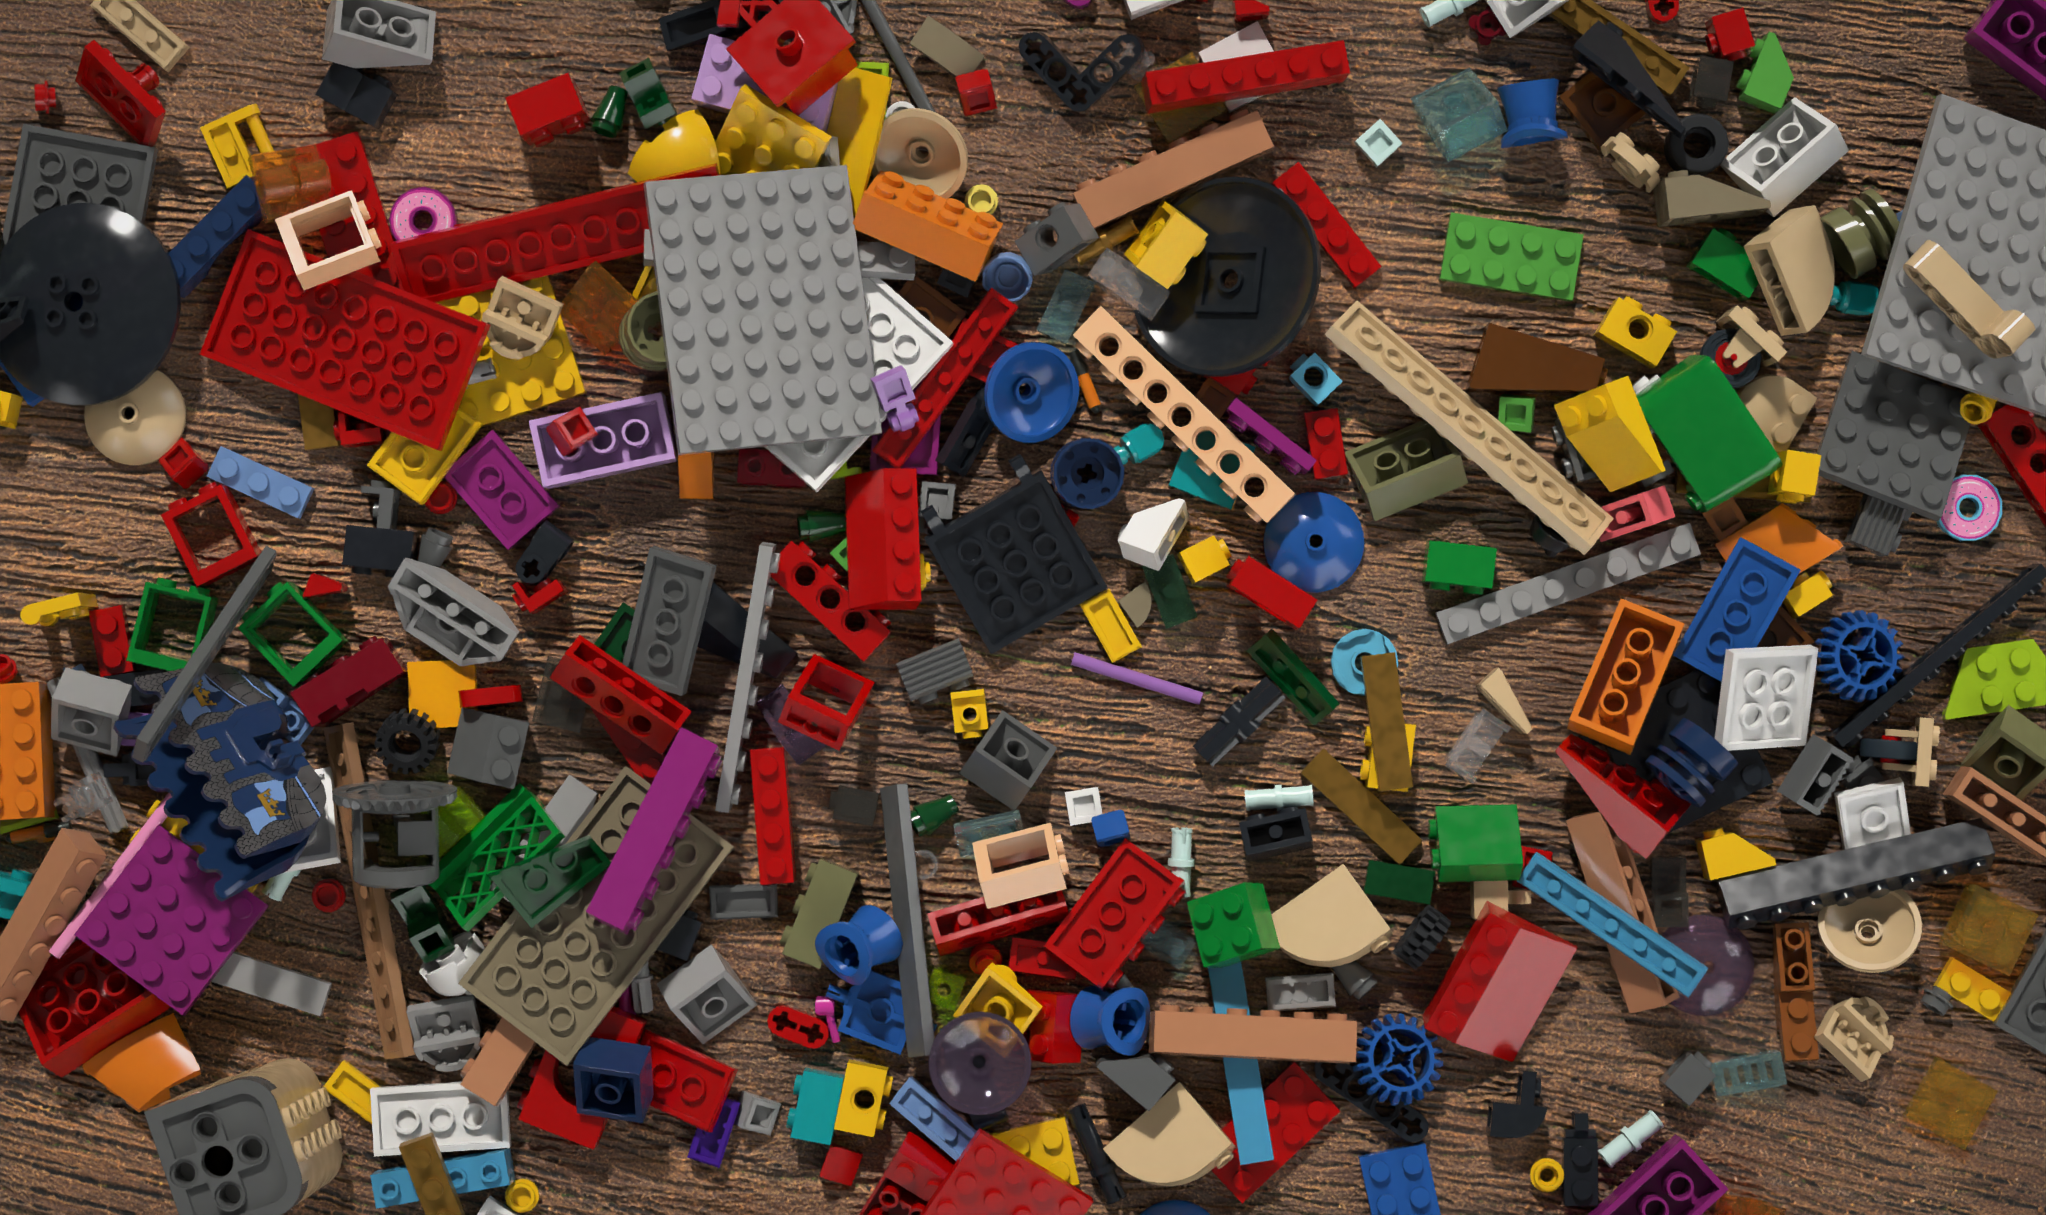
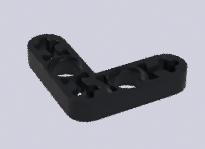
M1038 31L1027 33L1019 42V52L1023 59L1070 109L1078 112L1093 107L1141 60L1145 50L1144 43L1138 36L1133 34L1121 35L1081 73L1044 33ZM1030 39L1032 41L1041 40L1042 44L1039 48L1045 55H1049L1051 51L1054 53V56L1046 60L1042 67L1039 65V62L1043 61L1044 58L1039 53L1030 54L1028 51L1031 48ZM1122 42L1126 44L1133 42L1135 47L1132 50L1135 55L1134 57L1130 55L1125 56L1119 61L1120 64L1124 65V68L1121 70L1118 63L1108 57V55L1112 52L1113 57H1117L1124 50L1121 45ZM1054 62H1061L1066 67V76L1061 81H1055L1050 76L1049 69ZM1101 63L1110 65L1113 70V76L1107 83L1099 81L1096 77V68ZM1073 76L1077 78V81L1071 84L1077 90L1086 89L1088 92L1085 95L1086 104L1084 102H1074L1076 93L1071 88H1066L1065 92L1061 89L1062 86H1065L1072 80Z

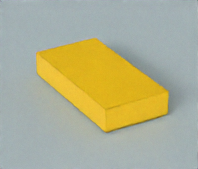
M1110 589L1080 604L1112 663L1142 647Z
M343 1060L323 1087L372 1124L370 1089L381 1086L349 1062Z

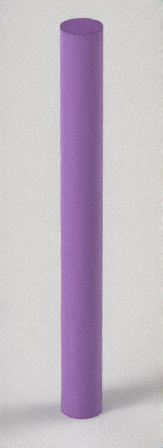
M1076 652L1071 662L1073 666L1197 705L1200 704L1203 692Z

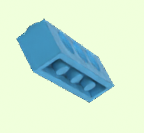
M510 1148L492 1149L443 1158L457 1194L507 1186L516 1180ZM406 1165L379 1169L370 1175L376 1209L420 1201Z

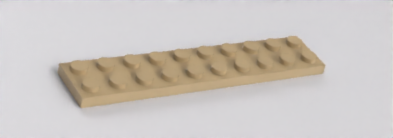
M1356 301L1325 333L1332 340L1336 348L1352 357L1362 370L1372 374L1384 385L1389 393L1399 397L1415 415L1422 417L1432 425L1441 437L1452 442L1467 459L1479 465L1493 481L1500 483L1512 493L1516 501L1532 510L1539 516L1543 524L1552 527L1572 548L1579 550L1585 555L1614 519L1360 302Z

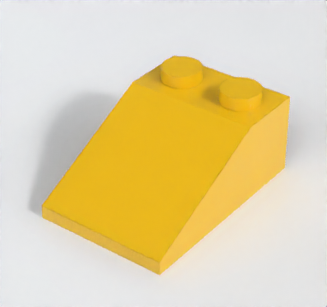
M1629 376L1606 383L1554 405L1566 437L1610 492L1666 471Z

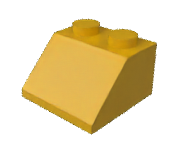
M1163 199L1139 234H1137L1126 249L1124 255L1135 267L1166 289H1169L1172 283L1175 285L1183 278L1186 272L1185 266L1191 257H1197L1206 245L1205 238L1208 234Z

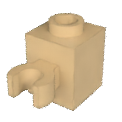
M1508 880L1470 881V915L1472 918L1477 919L1486 901L1507 911L1508 904H1531V890H1508Z

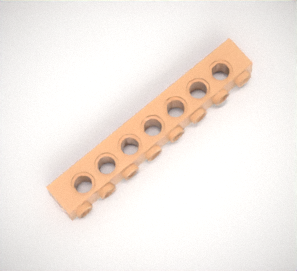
M1102 306L1073 334L1078 340L1074 346L1088 360L1094 355L1102 363L1098 369L1112 383L1119 379L1127 387L1122 393L1136 406L1142 402L1151 411L1146 416L1160 429L1166 425L1175 434L1171 440L1184 453L1190 448L1199 457L1195 463L1208 476L1215 472L1223 480L1219 486L1233 500L1237 496L1244 500L1248 505L1243 510L1257 523L1261 519L1269 523L1296 495ZM1114 338L1118 341L1119 349L1115 355L1104 356L1102 354L1101 344L1105 339ZM1132 361L1140 362L1143 367L1142 375L1136 380H1130L1125 375V367ZM1158 384L1165 386L1167 389L1166 399L1161 403L1151 402L1149 398L1150 389ZM1179 408H1187L1191 412V421L1184 427L1176 426L1173 422V414ZM1204 431L1212 432L1216 438L1215 445L1209 450H1202L1197 445V438ZM1230 454L1236 455L1240 460L1239 469L1232 474L1225 473L1221 468L1222 459ZM1251 478H1259L1264 483V491L1258 497H1250L1245 491V485Z

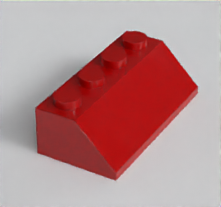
M883 468L845 477L849 610L916 609L922 601L917 468Z

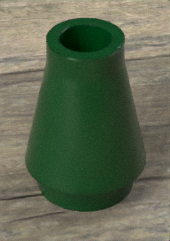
M613 85L609 86L606 95L590 119L593 123L592 131L607 138H616L618 132H622L625 104L628 95L625 89Z
M805 510V513L797 514L800 541L808 540L811 543L846 532L845 512L833 513Z
M949 794L943 798L913 806V810L910 811L912 828L918 837L925 834L927 836L931 835L950 817L959 812L953 797Z

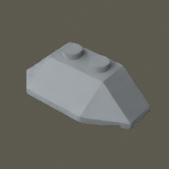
M405 558L388 585L404 630L460 667L503 660L519 634V630L500 605L445 569Z

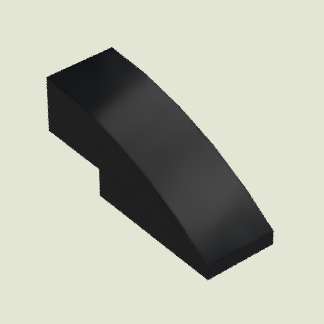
M709 0L658 18L667 51L707 43L709 34L726 38L746 32L751 27L741 16L739 27H718L717 18L720 0ZM759 11L758 21L767 15L769 11Z

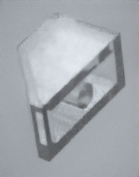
M1108 248L1104 250L1088 273V276L1103 291L1151 321L1171 294L1158 282L1135 267L1134 264Z

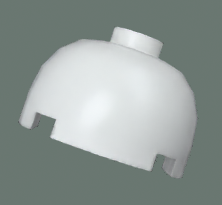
M466 931L453 937L454 950L427 964L423 962L420 967L419 973L429 986L441 995L459 996L464 993L467 996L472 995L458 983L485 947L475 933L472 935L470 931Z

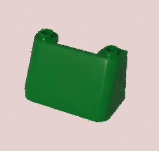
M1707 355L1688 356L1636 394L1649 429L1654 432L1688 482V485H1686L1688 493L1684 496L1688 504L1695 511L1700 510V512L1706 513L1783 466L1779 455L1721 369Z

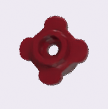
M1487 6L1480 15H1472L1469 18L1468 25L1477 33L1478 42L1481 45H1489L1493 38L1506 34L1490 6ZM1490 23L1491 28H1486L1485 24Z

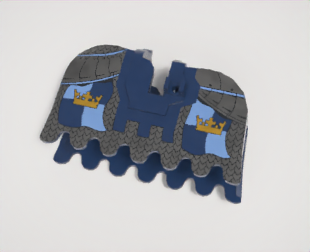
M211 663L148 759L143 763L134 758L132 760L137 764L152 765L156 771L148 777V786L154 791H166L171 794L172 798L167 800L163 807L164 813L168 817L183 818L188 822V825L182 828L180 838L187 845H200L204 848L205 852L198 856L196 864L203 872H216L221 876V879L215 883L213 892L217 900L222 902L251 886L288 871L299 859L310 834L317 826L323 814L327 798L324 785L318 774L305 759L306 752L298 740L283 744L282 739L290 734V730L287 727V717L283 709L277 705L271 691L254 675L237 667L223 663ZM183 668L135 677L134 686L139 692L155 694L160 700L154 703L151 714L115 721L113 729L120 737L137 739Z

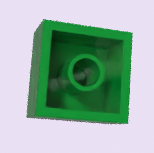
M1243 882L1187 902L1204 968H1224L1280 949L1263 883Z

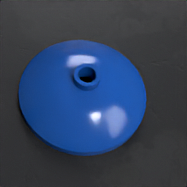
M1042 342L1021 343L1004 352L992 366L984 390L986 411L993 425L1005 436L1024 443L1044 441L1060 432L1074 414L1079 397V381L1072 362L1061 350ZM1024 383L1025 391L1020 394L1019 387Z
M1306 492L1295 495L1267 523L1263 538L1264 553L1271 570L1305 592H1324L1340 586L1356 571L1364 552V533L1357 515L1345 502L1330 494ZM1312 535H1318L1321 538L1322 543L1320 547L1314 548L1310 545L1309 540Z

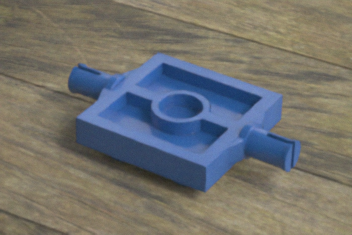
M871 970L865 982L860 985H853L849 991L830 983L828 988L830 991H827L825 997L844 1003L843 1017L837 1031L901 1055L906 1042L900 981ZM933 1024L934 1031L936 1030L937 1024Z

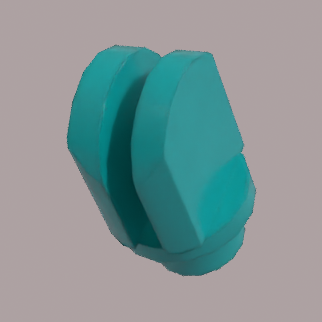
M1842 281L1838 286L1834 285L1829 305H1834L1836 310L1841 313L1859 316L1869 315L1874 312L1879 290L1876 286L1868 283Z
M1142 424L1124 434L1119 439L1122 447L1117 445L1114 447V450L1120 455L1123 465L1128 463V459L1133 464L1141 463L1162 449L1164 436L1162 431L1154 424Z

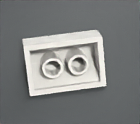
M1794 97L1730 153L1721 163V167L1742 191L1770 200L1771 208L1766 210V212L1775 217L1843 157L1849 149L1835 123Z

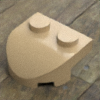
M502 276L498 279L488 309L482 315V321L491 324L487 334L490 340V347L498 354L510 359H521L537 353L551 338L564 304Z
M1772 374L1758 376L1745 386L1740 387L1737 391L1738 396L1777 453L1789 448L1817 400L1816 396L1791 379Z
M1851 997L1833 1005L1826 1012L1814 1036L1860 1082L1871 1078L1881 1055L1891 1051L1894 1041L1893 1035L1888 1036L1885 1024L1889 1020L1888 1015L1876 1001L1869 997Z

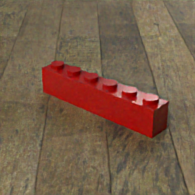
M1341 40L1145 72L1141 84L1147 114L1341 83L1350 74L1345 42Z

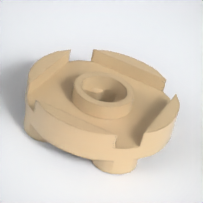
M1620 132L1616 137L1610 136L1601 146L1603 155L1606 157L1611 153L1615 158V161L1611 164L1615 170L1639 189L1645 184L1646 192L1650 193L1660 183L1659 174L1657 173L1660 165L1650 155L1645 154L1642 156L1633 148L1635 146L1633 141L1624 133Z

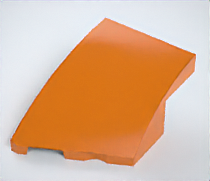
M1784 503L1756 517L1743 528L1715 544L1726 562L1739 538L1742 537L1801 570L1800 573L1843 547L1839 540H1832L1815 529V524L1799 517L1796 511Z
M174 1013L127 1035L82 1065L85 1074L93 1076L105 1085L107 1090L123 1098L126 1104L137 1112L171 1099L169 1088L201 1075V1069Z

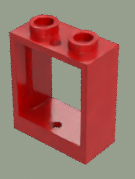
M216 482L198 490L199 495L188 501L184 497L170 503L167 506L169 511L161 514L196 586L205 588L253 564L261 553L230 488L223 484L217 485ZM219 498L243 549L202 569L177 519Z
M1247 556L1243 561L1237 559L1226 575L1231 580L1227 585L1228 588L1294 630L1300 629L1317 602L1316 598L1250 556Z
M813 654L788 695L778 723L840 751L862 713L875 682ZM808 684H811L851 703L852 706L848 713L844 715L802 694Z

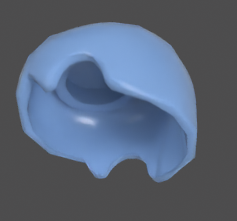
M1013 252L998 253L991 257L985 264L982 273L983 288L988 292L992 287L1011 302L1019 301L1029 292L1033 280L1032 271L1025 259Z

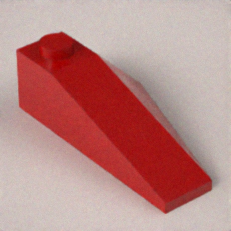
M1570 734L1555 750L1617 836L1633 852L1642 855L1645 859L1657 848L1691 805L1688 801L1675 796L1657 779L1654 778L1649 782L1635 774V767L1627 763L1623 767L1611 762L1605 751L1573 734Z

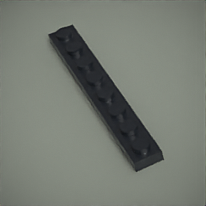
M2041 563L2028 566L1895 678L1897 683L1887 685L1888 692L1877 694V698L1867 701L1830 732L1827 738L1836 747H1844L1846 745L1849 748L1856 744L1864 736L1861 731L1871 723L1873 726H1876L1885 720L1890 714L1887 710L1896 702L1902 704L1915 694L1913 688L1922 680L1927 683L1941 672L1939 668L1941 664L1947 659L1953 661L1960 657L1967 650L1966 643L1974 637L1978 640L1985 636L1993 628L1990 623L1999 616L2005 618L2015 611L2019 606L2016 602L2025 594L2031 596L2044 586L2042 580L2046 577V568Z

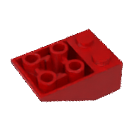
M909 1131L859 1215H919L956 1161L944 1151Z

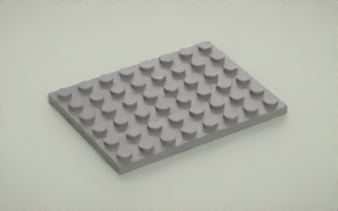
M1944 94L1936 96L1861 355L2046 417V130ZM1926 240L1934 241L1940 245L2003 311L2012 309L2020 311L2032 321L2035 331L2013 355L1993 359L1984 354L1905 273L1903 265Z
M847 165L645 182L644 192L678 455L881 434L878 398L870 379L875 377L856 231L853 224L854 216Z

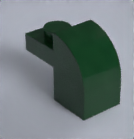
M650 58L619 72L645 129L652 126H661L677 114Z
M425 885L402 888L390 893L392 903L407 925L409 940L424 964L455 949L453 934L446 916L437 899L432 898Z

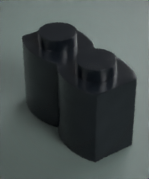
M333 62L315 95L379 130L398 95L391 90L393 83L377 74L370 79L361 74L364 68H352Z

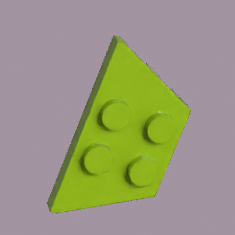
M2034 639L1967 648L1960 657L1958 673L1953 678L1950 688L1952 691L1947 707L1943 709L1942 719L1948 720L2002 712L2008 705L2015 710L2046 705V656Z

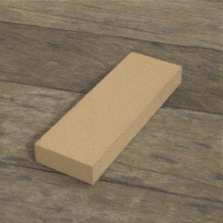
M94 0L90 5L167 72L174 67L190 48L136 0Z

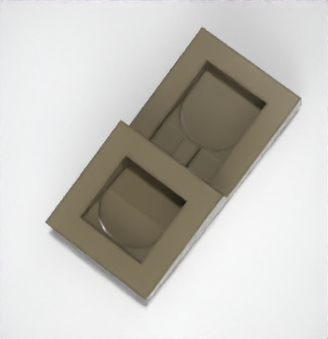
M929 15L910 42L911 47L936 62L938 67L955 78L958 75L976 71L985 57Z

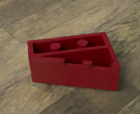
M376 636L369 638L358 646L360 651L350 657L348 654L340 657L330 664L332 668L322 674H314L306 679L302 686L290 692L311 727H326L407 674L406 665L388 638L382 637L377 639Z

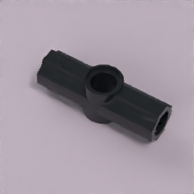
M1264 677L1241 700H1236L1218 717V722L1210 730L1206 731L1193 747L1213 767L1237 743L1241 744L1262 724L1261 721L1282 703L1286 697L1267 677Z

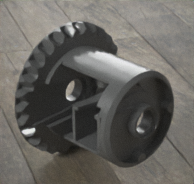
M386 780L348 784L333 789L332 799L335 804L344 808H352L353 880L361 886L386 889L418 887L435 882L439 878L438 806L451 804L457 798V787L434 781ZM427 811V814L393 815V824L398 835V842H393V849L398 856L427 855L428 858L412 857V862L405 861V865L379 866L372 859L364 860L363 842L379 841L378 831L363 832V813L406 814Z

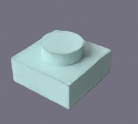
M1381 119L1354 142L1376 168L1403 144Z

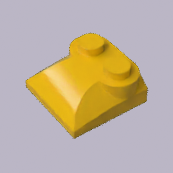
M992 962L984 970L953 1016L1006 1058L1043 1006L1017 983V977L1012 969L1005 965H995Z

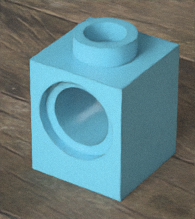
M1315 352L1309 358L1303 354L1289 367L1293 373L1288 379L1315 407L1343 382ZM1308 369L1318 370L1322 376L1321 384L1318 386L1308 385L1304 380L1305 371Z

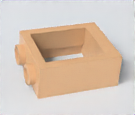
M352 190L275 219L303 290L380 262L376 249L382 247L375 228L369 230L365 221L371 219L364 200L357 202ZM353 216L364 245L309 265L298 237Z
M1051 823L972 843L979 882L987 909L1067 889L1064 875L1070 874L1065 856L1066 853L1061 834L1054 836ZM1048 854L1050 857L1049 860L994 873L993 869Z

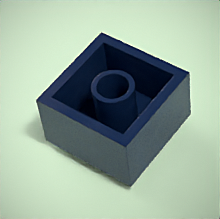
M590 1037L578 1051L573 1063L577 1113L643 1123L654 1095L651 1046Z

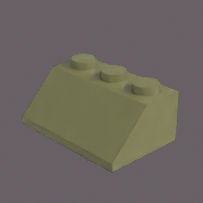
M1426 420L1345 452L1346 460L1362 499L1374 521L1468 484L1458 449L1448 439L1441 437Z

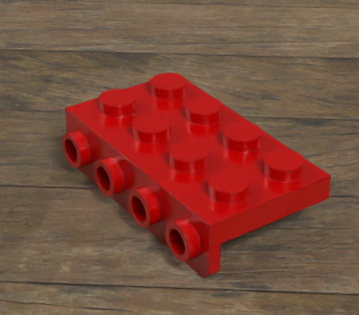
M1125 838L1045 943L1044 947L1103 992L1108 986L1114 989L1125 974L1121 969L1128 959L1134 962L1145 948V945L1141 942L1147 934L1151 932L1154 935L1164 923L1166 918L1162 914L1168 906L1176 907L1185 895L1186 891L1182 889L1185 885V880L1174 875Z

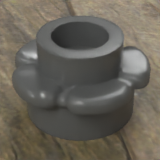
M1934 986L1932 990L1924 989V996L1920 1002L1926 1008L1940 1016H1944L1948 1009H1953V1005L1949 1003L1952 996L1937 986Z

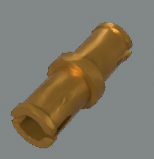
M1130 215L1104 230L1102 227L1097 229L1096 232L1099 239L1080 251L1075 257L1080 266L1106 251L1108 254L1114 251V246L1135 234H1139Z

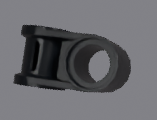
M548 520L545 521L516 564L517 576L521 581L531 586H536L546 580L556 565L566 556L575 539ZM536 562H539L537 569L540 571V574L537 577L530 575L527 578L528 571L525 569V566L528 563L534 565Z

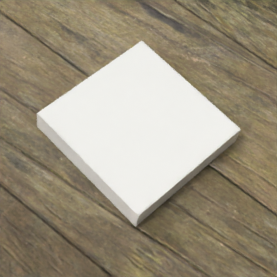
M1257 21L1198 52V56L1202 63L1273 52V49ZM1261 96L1224 101V104L1229 113Z
M1900 777L1834 793L1843 850L1911 834L1904 782Z

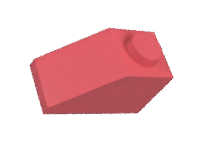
M1665 485L1602 506L1601 508L1614 519L1599 539L1600 542L1676 517Z

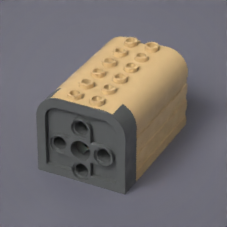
M291 1058L278 1059L261 1067L258 1066L246 1070L235 1076L232 1075L220 1079L209 1085L206 1084L194 1088L144 1112L179 1215H282L328 1184L337 1175L342 1163V1148L339 1141L342 1138L341 1128L336 1119L330 1120L327 1107L331 1106L329 1093L325 1087L321 1088L315 1072L307 1064Z

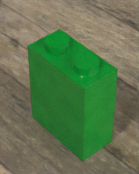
M1517 804L1435 807L1434 819H1428L1429 840H1435V849H1431L1430 859L1431 869H1437L1438 882L1520 880L1523 856Z

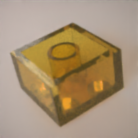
M1967 883L1938 944L1997 973L2010 976L2039 915L1978 885Z

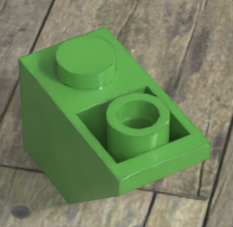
M1769 31L1762 37V40L1759 38L1755 40V47L1751 49L1749 57L1753 58V62L1749 70L1744 69L1741 73L1736 88L1741 89L1738 100L1775 114L1782 108L1794 77L1776 34Z

